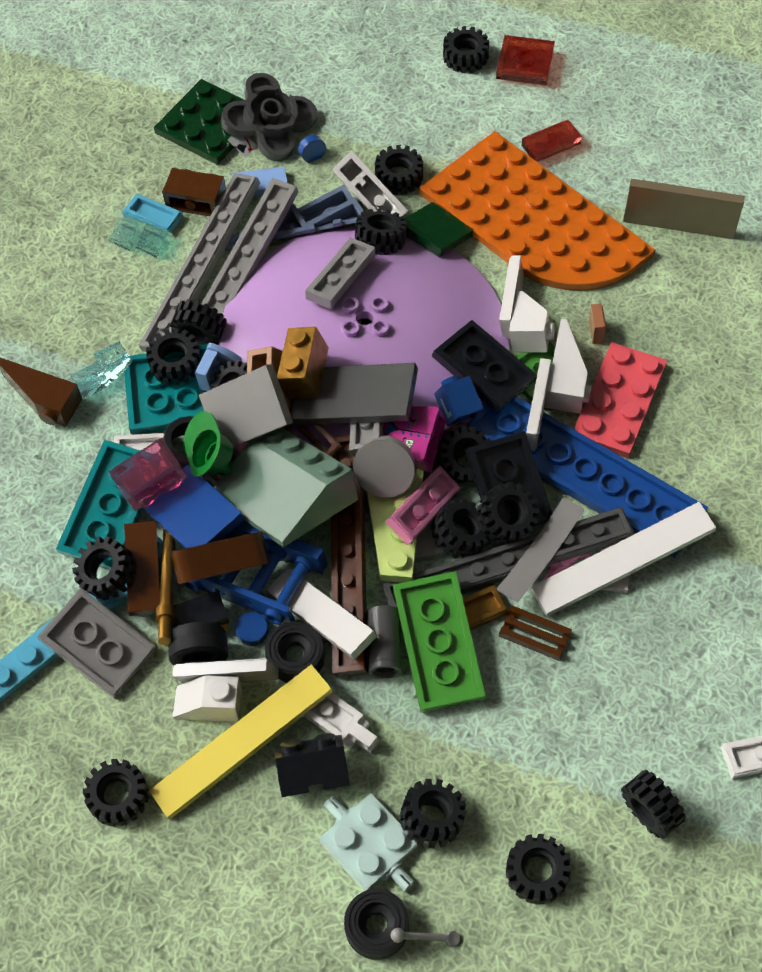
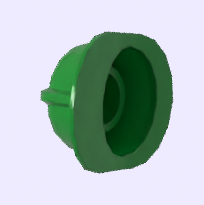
M207 411L199 412L188 424L184 438L185 451L192 474L199 477L204 474L230 473L232 471L231 458L233 455L231 440L220 432L217 421L212 413Z

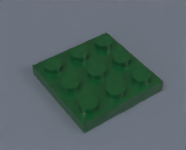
M200 79L154 126L155 134L218 165L234 148L228 141L232 135L228 134L221 124L223 109L230 102L242 101L244 99Z

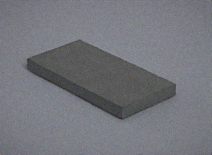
M416 363L325 367L318 398L294 399L291 412L292 424L313 425L409 421L418 367Z

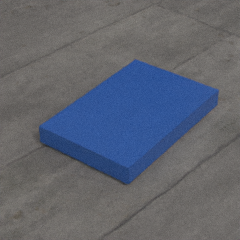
M189 465L185 466L141 504L143 509L184 549L220 541L245 519L243 514L201 476L193 475Z

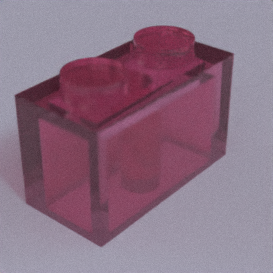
M162 437L108 471L134 511L151 505L157 496L165 491L174 490L182 483V480L187 478V475Z

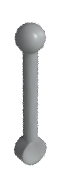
M394 928L390 934L391 939L396 943L406 939L441 941L449 946H456L460 941V936L456 931L434 934L404 932L401 928Z

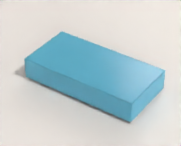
M138 193L122 211L123 217L167 236H170L184 218L183 212Z

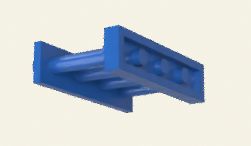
M243 520L222 540L260 531ZM263 534L270 563L261 566L248 590L232 584L240 570L225 573L221 578L212 576L182 584L193 591L200 589L212 593L219 590L222 599L264 615L273 624L281 625V623L295 621L291 608L288 605L306 573L314 571L323 574L328 563L323 548L299 539L282 547ZM286 560L296 565L276 601L260 595L279 561Z

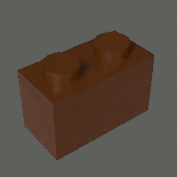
M172 168L162 191L165 205L181 212L210 217L226 189L224 176Z

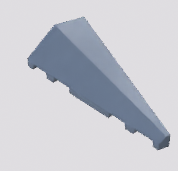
M343 184L298 209L293 203L272 241L356 223L357 216L361 215L363 209L356 198L352 197L346 185ZM243 230L232 235L225 248L226 251L233 249Z

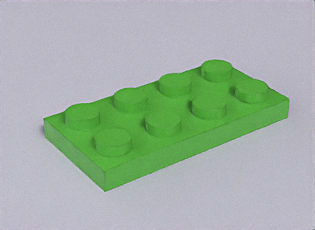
M456 571L394 584L393 590L420 712L424 713L486 699Z

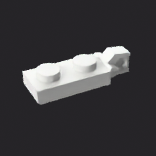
M333 693L304 715L305 718L326 733L342 734L343 745L345 744L349 748H352L356 743L371 754L379 744L377 742L378 737L367 730L370 723L364 719V715Z

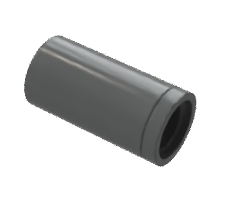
M381 605L372 607L367 610V626L375 632L377 637L368 645L369 675L374 678H394L402 673L399 612L393 606Z

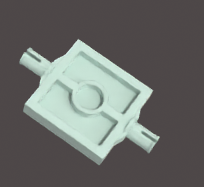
M371 793L357 806L348 810L335 796L330 797V801L328 799L324 807L337 820L334 826L319 838V843L364 891L372 889L379 882L390 877L404 892L409 887L411 888L415 881L401 866L405 858L418 847L417 840L415 838L410 840L407 837L408 831H403L401 824Z

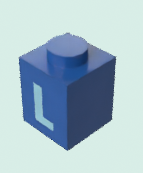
M457 375L451 376L441 382L442 386L434 393L436 401L447 419V426L471 419L484 409L470 376L461 379Z

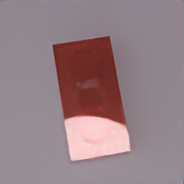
M567 119L523 137L521 146L531 158L539 162L580 145L582 136Z

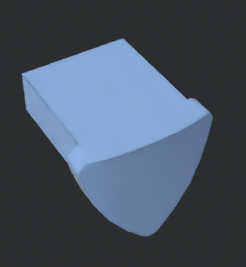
M209 343L195 371L200 389L205 391L213 389L210 386V382L216 381L217 378L213 376L215 372L221 373L219 367L221 365L227 366L228 361H242V357L227 348Z

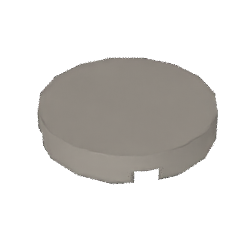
M380 436V438H371L365 441L358 449L353 462L354 476L359 485L368 493L381 498L395 497L404 493L412 484L417 470L411 449L401 440L390 436Z

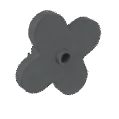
M255 73L246 81L244 89L246 100L228 103L223 109L221 124L224 130L232 136L255 137L260 152L266 158L273 161H281L288 158L293 152L295 145L293 133L304 132L314 125L317 118V108L311 100L305 97L292 96L291 94L288 97L281 91L279 82L273 76L267 73Z

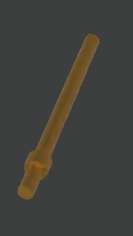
M163 529L160 605L156 608V622L159 624L158 643L161 645H169L171 643L172 624L176 621V608L173 605L174 563L171 554L172 551H175V539L165 529Z

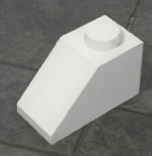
M517 291L509 327L512 352H547L549 340H554V323H549L548 311L523 291Z
M204 675L177 686L173 719L238 722L243 693L239 677Z

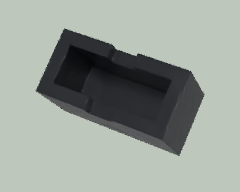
M323 733L317 735L312 740L289 739L283 741L278 746H274L281 797L309 793L308 786L322 784L323 790L350 785L342 734Z

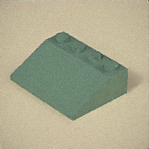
M284 428L249 441L231 464L232 471L227 474L224 473L213 487L243 514L246 522L259 531H263V534L282 547L290 544L358 500L351 468Z

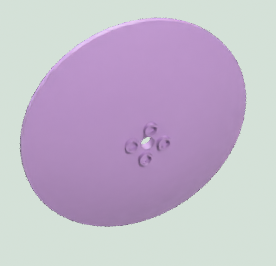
M344 225L307 233L276 247L263 256L235 298L225 306L223 315L227 319V323L220 339V346L242 357L241 362L247 364L249 350L273 346L283 351L288 328L316 326L329 347L325 367L416 363L418 373L412 406L439 407L434 393L442 386L441 382L454 375L432 357L433 351L469 321L473 320L509 350V339L502 335L499 322L502 305L485 277L469 261L454 250H450L441 257H438L407 236H405L403 248L401 250L398 249L397 253L393 254L390 251L389 255H384V252H380V255L375 254V257L332 309L307 300L305 290L349 238L355 239L356 225ZM366 318L371 320L372 323L361 325L357 321ZM480 399L482 406H484L486 403ZM474 417L462 422H465L466 426H468ZM350 423L320 424L333 438L350 435ZM445 424L444 430L451 426H447V424ZM303 425L327 449L330 448V443L312 425ZM295 426L291 429L297 437L316 447Z

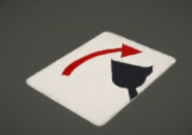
M231 136L228 139L245 158L258 147L250 137Z

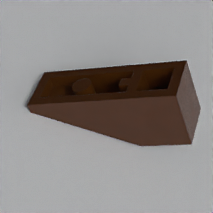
M0 358V371L3 377L34 410L39 418L46 424H59L66 427L83 400L78 385Z

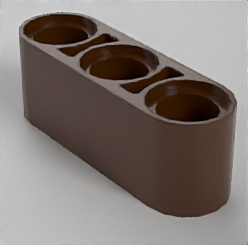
M263 531L171 552L178 584L270 563Z

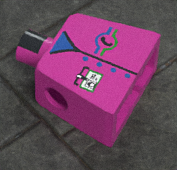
M412 406L409 421L384 422L383 436H390L401 440L411 449L416 468L431 473L447 419L440 407Z

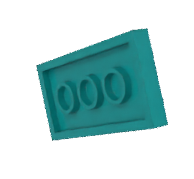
M104 439L57 544V552L72 558H81L82 555L78 553L80 548L87 550L88 547L85 543L92 541L96 544L95 538L97 537L102 539L110 537L125 547L124 524L137 523L143 509L141 504L148 498L163 463L162 458ZM108 558L104 560L100 567L111 570L113 559Z

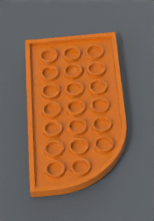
M496 131L419 187V195L430 203H436L473 228V237L507 264H509L511 256L521 255L524 276L545 286L564 290H591L606 287L630 276L655 254L656 249Z

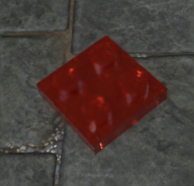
M504 35L496 79L547 85L555 41Z

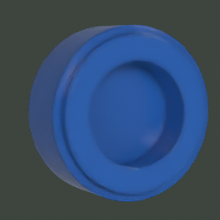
M318 135L305 137L298 146V152L306 162H312L323 157L326 151V144Z
M256 612L243 614L235 624L237 638L242 644L247 646L261 644L268 635L266 619Z

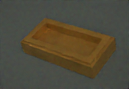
M495 584L463 597L470 631L509 614V609L499 591H497Z

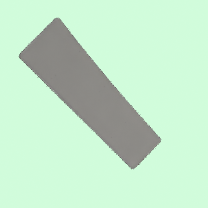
M563 498L533 543L497 587V591L519 602L569 535L584 512V508Z

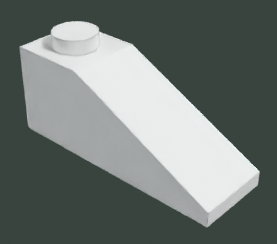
M352 150L332 169L338 178L368 209H373L374 212L377 211V208L382 209V212H386V209L391 210V214L399 213V217L404 216L408 212Z
M561 319L545 408L580 414L582 402L589 403L592 385L586 384L588 372L568 321Z

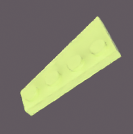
M418 468L412 484L400 495L381 498L366 491L380 581L403 583L413 580L417 537L406 545L385 521L423 482L424 471Z

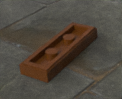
M156 521L124 524L125 547L133 553L131 556L136 559V564L132 566L137 568L136 574H130V577L134 579L133 583L127 582L129 616L156 614V608L160 605V572Z

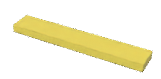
M311 664L149 790L150 794L166 817L171 820L332 694V689Z

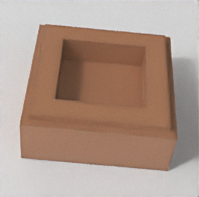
M601 303L591 304L589 327L592 344L604 342L606 321Z

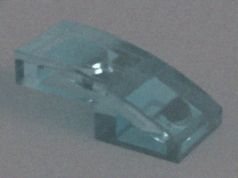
M119 218L108 241L130 252H134L137 248L155 258L161 259L173 233L138 220Z
M120 341L94 353L95 363L70 375L73 382L78 385L84 400L111 384L132 363L131 358Z

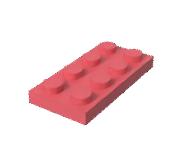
M611 342L591 388L589 403L584 404L574 430L617 455L629 458L666 367L667 360Z

